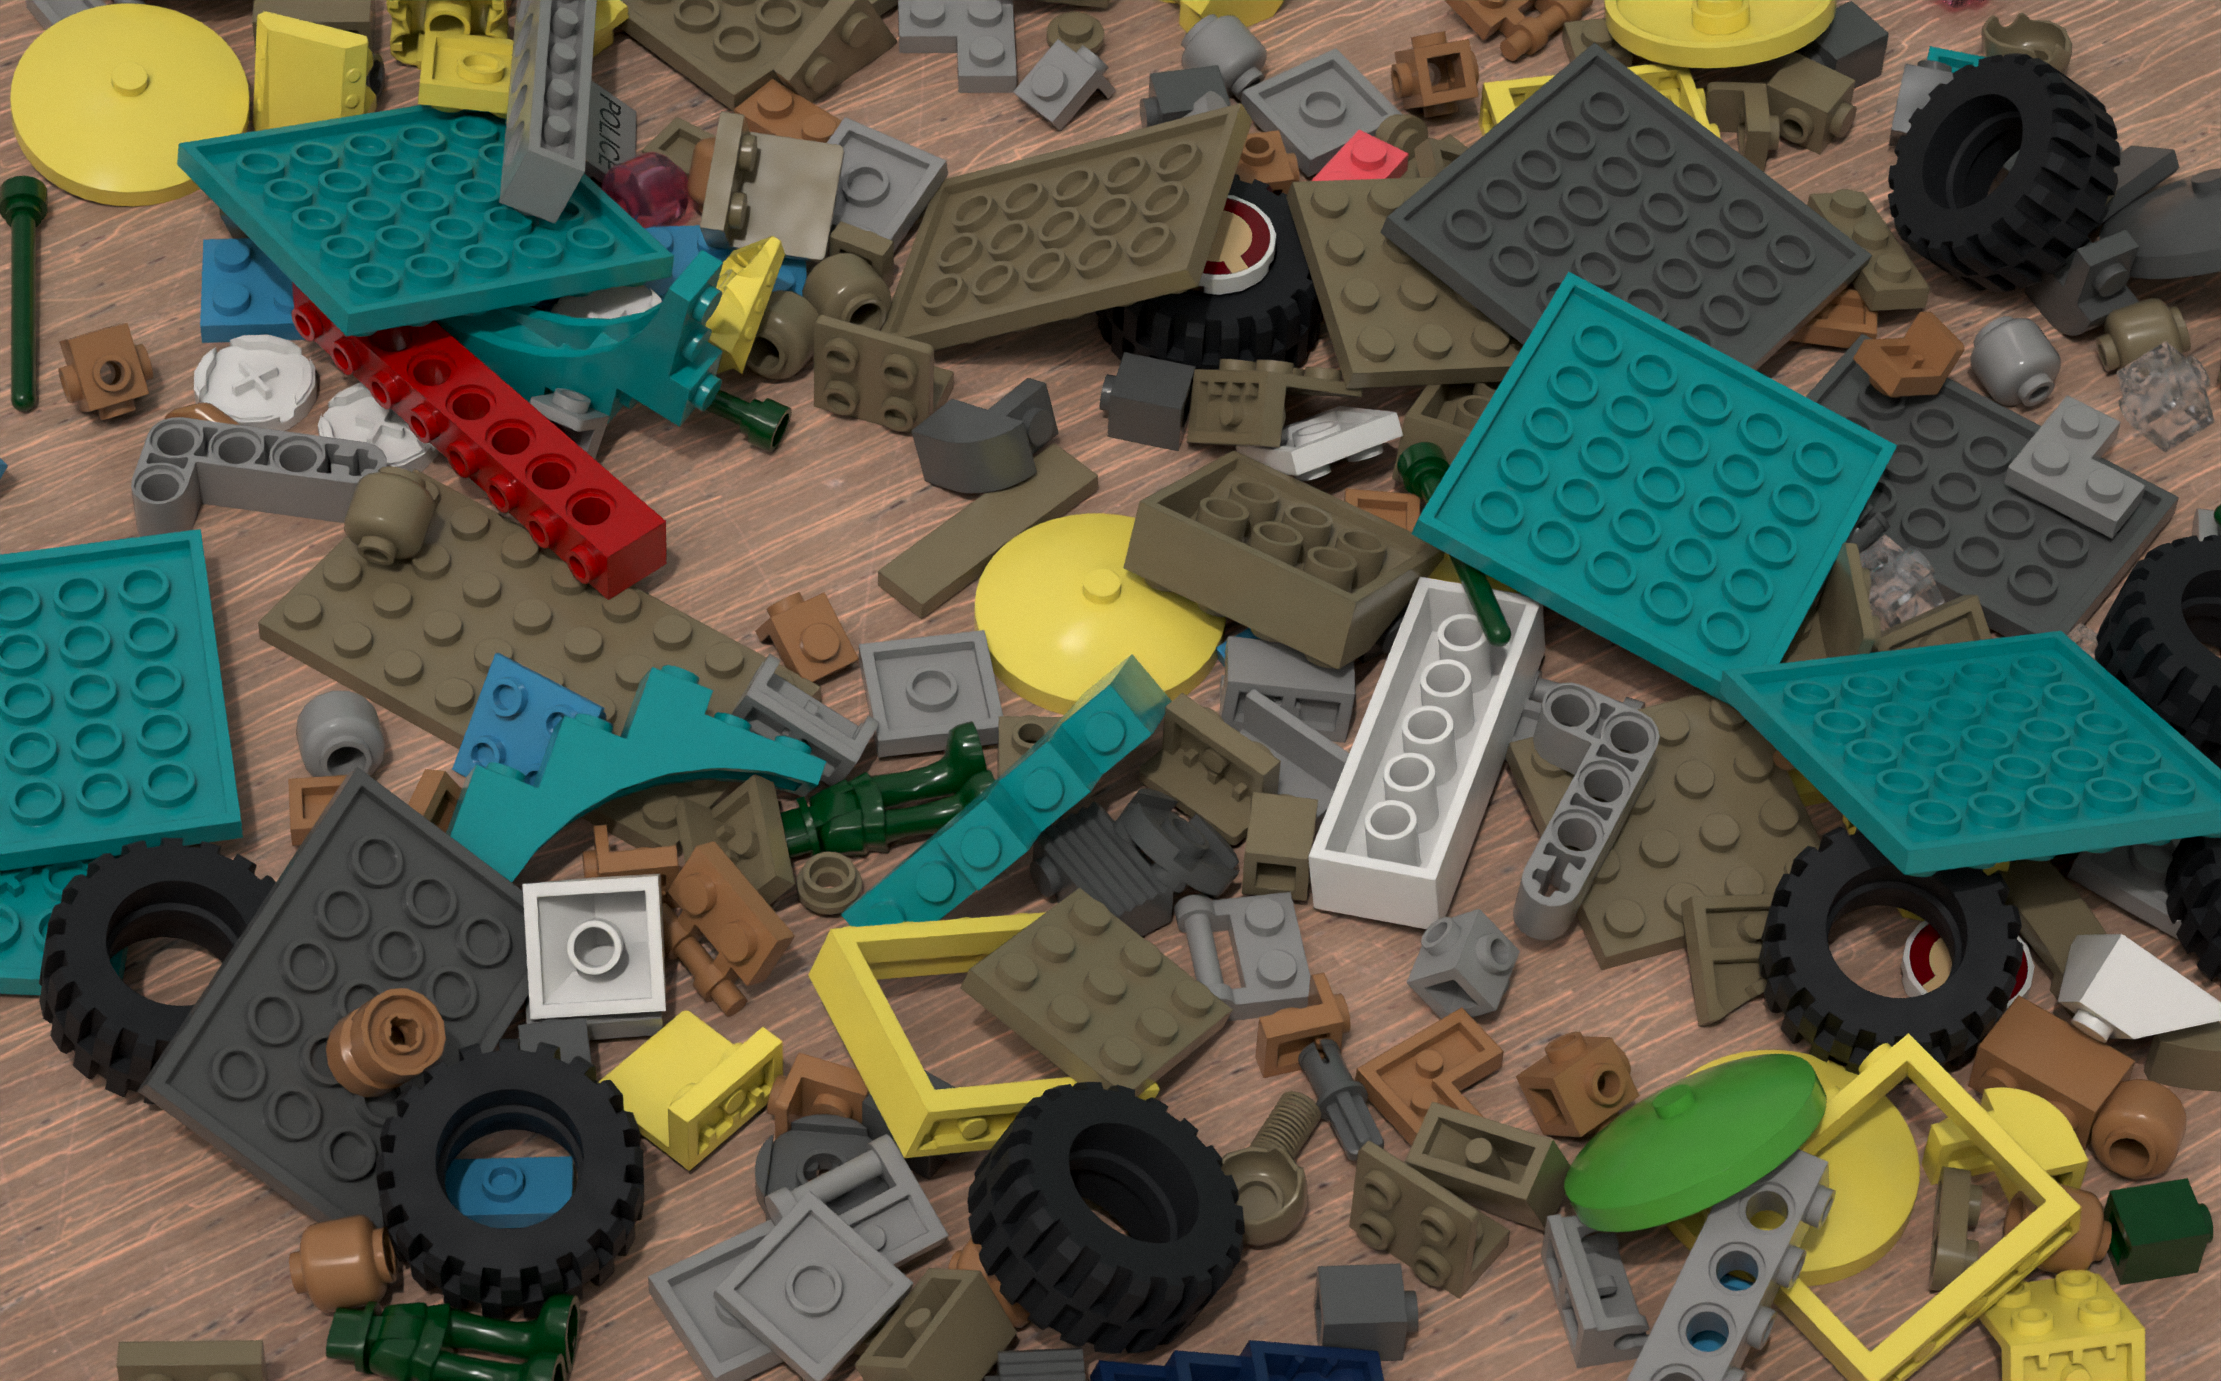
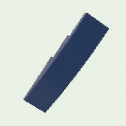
M1249 1340L1239 1356L1174 1350L1165 1366L1099 1360L1090 1374V1381H1384L1378 1351Z

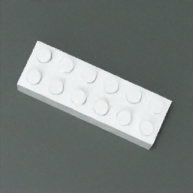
M1419 577L1308 856L1314 908L1422 929H1428L1432 923L1446 917L1503 765L1508 744L1515 733L1546 650L1542 604L1524 594L1492 589L1511 630L1510 641L1505 646L1494 647L1487 641L1462 584Z

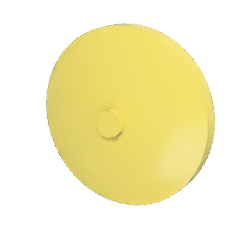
M1604 0L1607 29L1620 46L1637 56L1654 62L1687 68L1738 67L1782 57L1818 38L1829 27L1836 13V0Z
M125 3L98 6L70 15L55 23L37 37L23 54L14 72L10 94L11 117L15 137L24 155L34 168L47 180L75 196L114 206L134 207L161 204L179 199L201 189L177 165L179 143L247 133L249 125L250 96L248 82L244 69L230 46L217 33L198 20L175 10L147 4Z
M1105 513L1069 515L1052 519L1015 536L1001 547L985 567L976 589L974 609L975 631L985 630L992 667L997 678L1025 700L1065 715L1088 689L1131 654L1134 655L1172 701L1181 693L1188 695L1209 675L1218 660L1216 647L1224 642L1226 617L1207 614L1198 607V603L1175 592L1154 589L1145 582V578L1124 569L1135 518Z
M1755 1050L1728 1055L1711 1061L1687 1075L1690 1076L1710 1067L1745 1057L1764 1054H1788L1808 1061L1825 1091L1833 1086H1838L1842 1090L1858 1076L1857 1074L1845 1071L1846 1067L1830 1060L1826 1063L1810 1054L1785 1050ZM1883 1096L1814 1155L1829 1162V1188L1835 1190L1836 1194L1823 1226L1820 1229L1810 1226L1799 1247L1807 1251L1803 1267L1798 1276L1807 1287L1840 1281L1869 1268L1894 1247L1909 1223L1920 1181L1918 1151L1906 1121L1886 1096ZM1703 1210L1682 1219L1666 1223L1675 1237L1690 1251L1704 1225ZM1765 1210L1756 1213L1749 1222L1758 1229L1773 1230L1780 1227L1786 1219L1775 1211ZM1743 1270L1728 1272L1733 1276L1754 1282Z

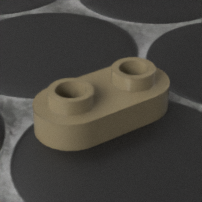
M1945 1166L1941 1169L1934 1207L1929 1270L1930 1290L1942 1291L1978 1260L1979 1241L1967 1239L1968 1225L1976 1227L1978 1225L1983 1188L1980 1185L1971 1184L1970 1170Z

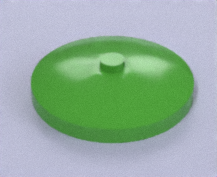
M1756 1055L1710 1067L1680 1079L1651 1094L1622 1113L1597 1133L1579 1152L1568 1169L1564 1183L1565 1193L1580 1221L1587 1227L1598 1231L1629 1232L1656 1227L1682 1219L1735 1195L1770 1173L1789 1158L1810 1137L1822 1120L1826 1110L1827 1095L1810 1063L1794 1055Z

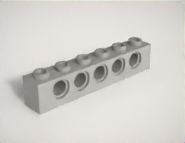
M517 0L499 203L510 206L521 214L536 216L555 224L585 172L597 0Z
M1798 1149L1778 1167L1752 1185L1713 1205L1627 1381H1746L1747 1372L1740 1368L1751 1346L1761 1350L1769 1338L1777 1316V1311L1770 1308L1780 1286L1788 1289L1793 1287L1803 1267L1807 1251L1799 1247L1810 1226L1817 1229L1823 1226L1833 1205L1836 1191L1829 1188L1828 1161ZM1765 1210L1775 1211L1786 1219L1780 1227L1773 1230L1758 1229L1749 1220L1756 1213ZM1734 1270L1749 1272L1756 1278L1755 1283L1751 1287L1741 1291L1727 1289L1719 1281L1726 1273ZM1705 1330L1719 1332L1727 1339L1721 1348L1711 1352L1700 1351L1689 1343L1694 1335Z

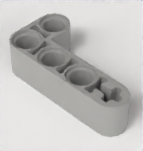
M171 417L158 422L149 431L132 477L131 490L137 530L140 537L192 530L201 504L344 523L358 481L369 473H375L380 468L387 467V458L383 450L367 442L191 418Z
M1572 682L1555 685L1544 695L1533 737L1534 747L1541 758L1575 775L1524 868L1513 909L1514 922L1520 931L1538 940H1553L1563 935L1570 927L1648 780L1660 738L1657 725L1652 718L1643 712L1583 685ZM1560 722L1571 724L1574 727L1562 725ZM1618 749L1628 750L1632 752V754L1621 752ZM1591 797L1602 798L1607 802L1596 801ZM1565 846H1574L1582 851L1569 850ZM1550 883L1559 888L1558 891L1552 893L1551 897L1545 896Z

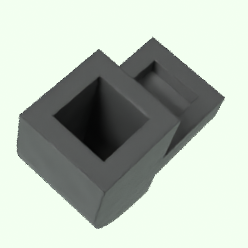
M2126 230L2094 243L2089 241L2086 246L2077 249L2076 252L2073 251L2066 258L2068 264L2055 274H2042V281L2025 287L2024 292L2046 320L2058 331L2071 336L2085 333L2104 325L2107 316L2113 310L2139 302L2126 286L2139 245Z
M1031 378L1025 379L988 410L951 399L911 431L924 480L962 493L993 492L1011 487L1028 479L1037 472L1033 454L1059 434L1047 385L1044 382Z

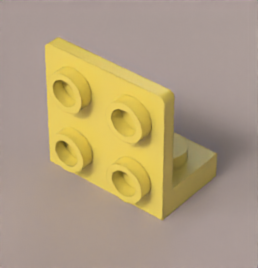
M685 1010L679 1013L598 1083L604 1080H611L623 1094L624 1111L633 1112L640 1134L690 1171L768 1103L775 1079L778 1075L783 1076V1041L762 1027L744 1043L732 1044L693 1013Z
M2066 1270L2057 1274L2054 1279L2031 1282L2021 1280L1978 1317L2002 1348V1381H2145V1327L2099 1274L2086 1270Z

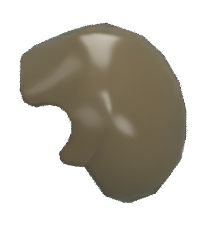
M2019 13L2012 24L2002 27L1999 18L1992 15L1981 28L1984 57L2000 54L2004 57V55L2012 53L2027 54L2033 59L2040 58L2061 73L2070 63L2072 42L2064 27L2051 21L2030 20L2024 13Z
M1250 1146L1227 1153L1222 1158L1223 1164L1221 1169L1225 1175H1232L1238 1188L1239 1200L1235 1205L1243 1206L1245 1233L1242 1235L1243 1243L1261 1246L1284 1239L1301 1223L1308 1204L1307 1180L1304 1167H1299L1285 1148L1276 1147L1268 1150L1264 1147Z

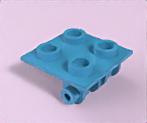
M495 653L452 770L467 777L475 765L487 768L490 762L500 763L522 772L525 775L524 783L533 786L553 729L564 716L574 719L576 714H587L606 721V713L603 712L605 708L500 653Z

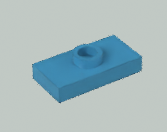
M572 1156L454 1159L446 1172V1192L450 1203L458 1211L479 1224L494 1228L528 1227L554 1215L573 1195Z

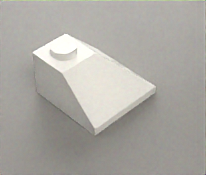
M661 874L594 877L523 884L530 1019L666 1011Z
M2123 934L2077 935L2070 946L2058 1002L2075 1013L2071 1020L2074 1026L2098 1041L2106 1043L2109 1037L2112 1039H2137L2221 1021V1002Z

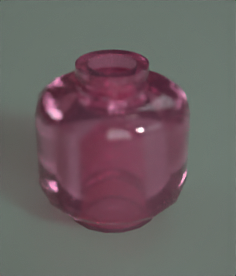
M655 151L642 153L613 166L605 174L601 188L644 229L671 226L677 223L686 214L689 202L688 179L684 171L666 155Z

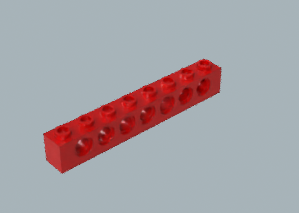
M292 282L294 309L291 316L299 334L309 342L314 341L332 357L341 372L346 375L352 374L366 386L381 407L384 409L391 408L408 423L413 434L421 442L433 445L448 459L458 475L463 478L469 477L487 493L489 499L499 511L503 513L509 512L527 528L532 539L540 547L549 548L568 565L578 581L583 584L589 583L607 600H610L667 564L666 521L437 322L433 320L430 324L419 327L406 325L378 330L375 334L365 337L346 336Z

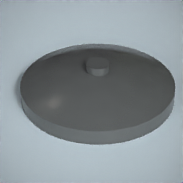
M2221 168L2206 170L2160 187L2133 201L2104 223L2099 233V240L2126 230L2139 245L2130 271V277L2172 279L2221 271Z

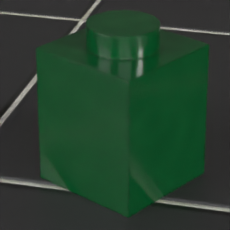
M2188 1178L2110 1190L2103 1212L2104 1220L2110 1222L2112 1226V1237L2107 1254L2120 1285L2198 1273L2206 1246L2213 1240V1222L2207 1206L2204 1203L2198 1204Z

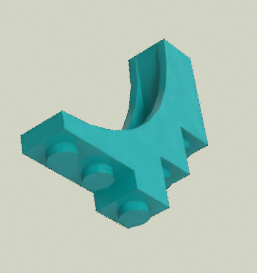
M701 250L668 288L663 302L645 312L618 318H574L537 310L532 307L515 305L488 310L480 316L470 317L461 315L434 321L529 403L531 397L553 394L556 388H564L576 391L590 398V408L609 416L607 425L623 406L632 409L640 402L680 427L695 408L703 412L709 407L722 384V379L718 378L716 374L723 351L708 342L712 330L706 327V322L716 310L722 297V291L716 287L723 262Z
M1131 654L1088 689L1043 737L989 787L884 878L847 907L841 914L850 926L856 927L900 924L908 921H939L972 893L982 889L1024 855L1043 830L1087 796L1105 772L1150 737L1165 716V707L1172 700L1134 655Z
M664 665L661 670L652 667L640 680L621 736L612 734L613 726L595 716L576 714L574 719L564 716L553 729L533 786L524 783L525 775L510 766L494 762L488 763L487 768L475 765L465 779L446 834L512 883L531 857L564 827L609 801L660 785L701 780L744 783L754 774L774 782L775 789L805 797L818 786L826 761L812 756V748L797 739L776 736L773 741L750 732L752 725L737 716L721 712L715 713L714 717L706 715L705 712L713 690L698 685L700 679L697 675L683 668L671 665Z

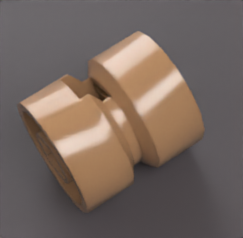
M407 988L389 989L375 996L337 1022L330 1031L326 1045L328 1066L336 1081L349 1092L365 1098L382 1097L422 1074L425 1068L439 1059L446 1040L444 1021L436 1006L423 994Z

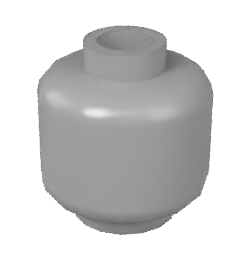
M1210 14L1197 22L1183 38L1181 44L1185 49L1181 60L1183 69L1218 65L1228 97L1235 95L1241 100L1243 90L1264 81L1265 76L1261 73V70L1266 62L1267 50L1234 15L1218 18L1215 14Z
M2003 316L1987 324L1976 335L1973 341L1974 349L1970 358L1971 368L1995 401L2003 406H2016L2023 403L2029 407L2042 402L2052 393L2055 387L2053 381L2056 379L2061 368V358L2039 326L2032 320Z
M330 691L312 699L304 706L298 716L296 736L300 754L306 770L313 777L348 775L357 767L369 776L377 771L384 758L385 740L375 707L365 697L351 691Z

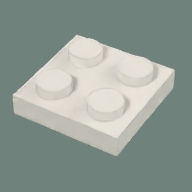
M1338 406L1283 427L1280 448L1236 446V450L1284 474L1294 475V478L1297 480L1308 481L1330 473L1329 464L1347 457L1348 461L1354 462L1381 454L1383 452L1382 443L1401 437L1403 433L1397 412Z

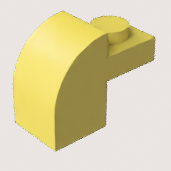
M2005 1087L1984 1089L1980 1104L1982 1108L2057 1183L2081 1189L2088 1158L2064 1114L2044 1098L2028 1091ZM1949 1118L1944 1119L1940 1123L1931 1124L1922 1160V1166L1931 1185L1938 1184L1943 1166L1970 1170L1971 1176L1994 1171L2010 1204L2014 1195L2021 1190Z

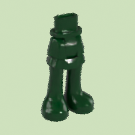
M972 721L956 725L949 730L945 756L928 766L904 772L873 776L864 772L849 782L844 779L815 794L809 799L810 807H808L804 797L796 798L797 808L780 812L789 857L792 858L811 853V856L822 852H836L852 857L866 856L869 851L888 853L890 842L910 836L935 834L995 781L991 770L986 768L984 753L974 723ZM947 797L918 806L903 809L886 810L888 808L910 802Z
M554 1294L546 1300L537 1319L522 1322L479 1316L453 1309L449 1303L428 1306L425 1302L394 1304L385 1306L383 1312L379 1302L372 1301L368 1302L364 1311L337 1307L327 1338L326 1357L354 1361L357 1372L366 1374L376 1373L394 1381H567L566 1373L572 1372L576 1357L580 1303L576 1295ZM454 1349H472L528 1362L519 1364L484 1360L455 1354Z

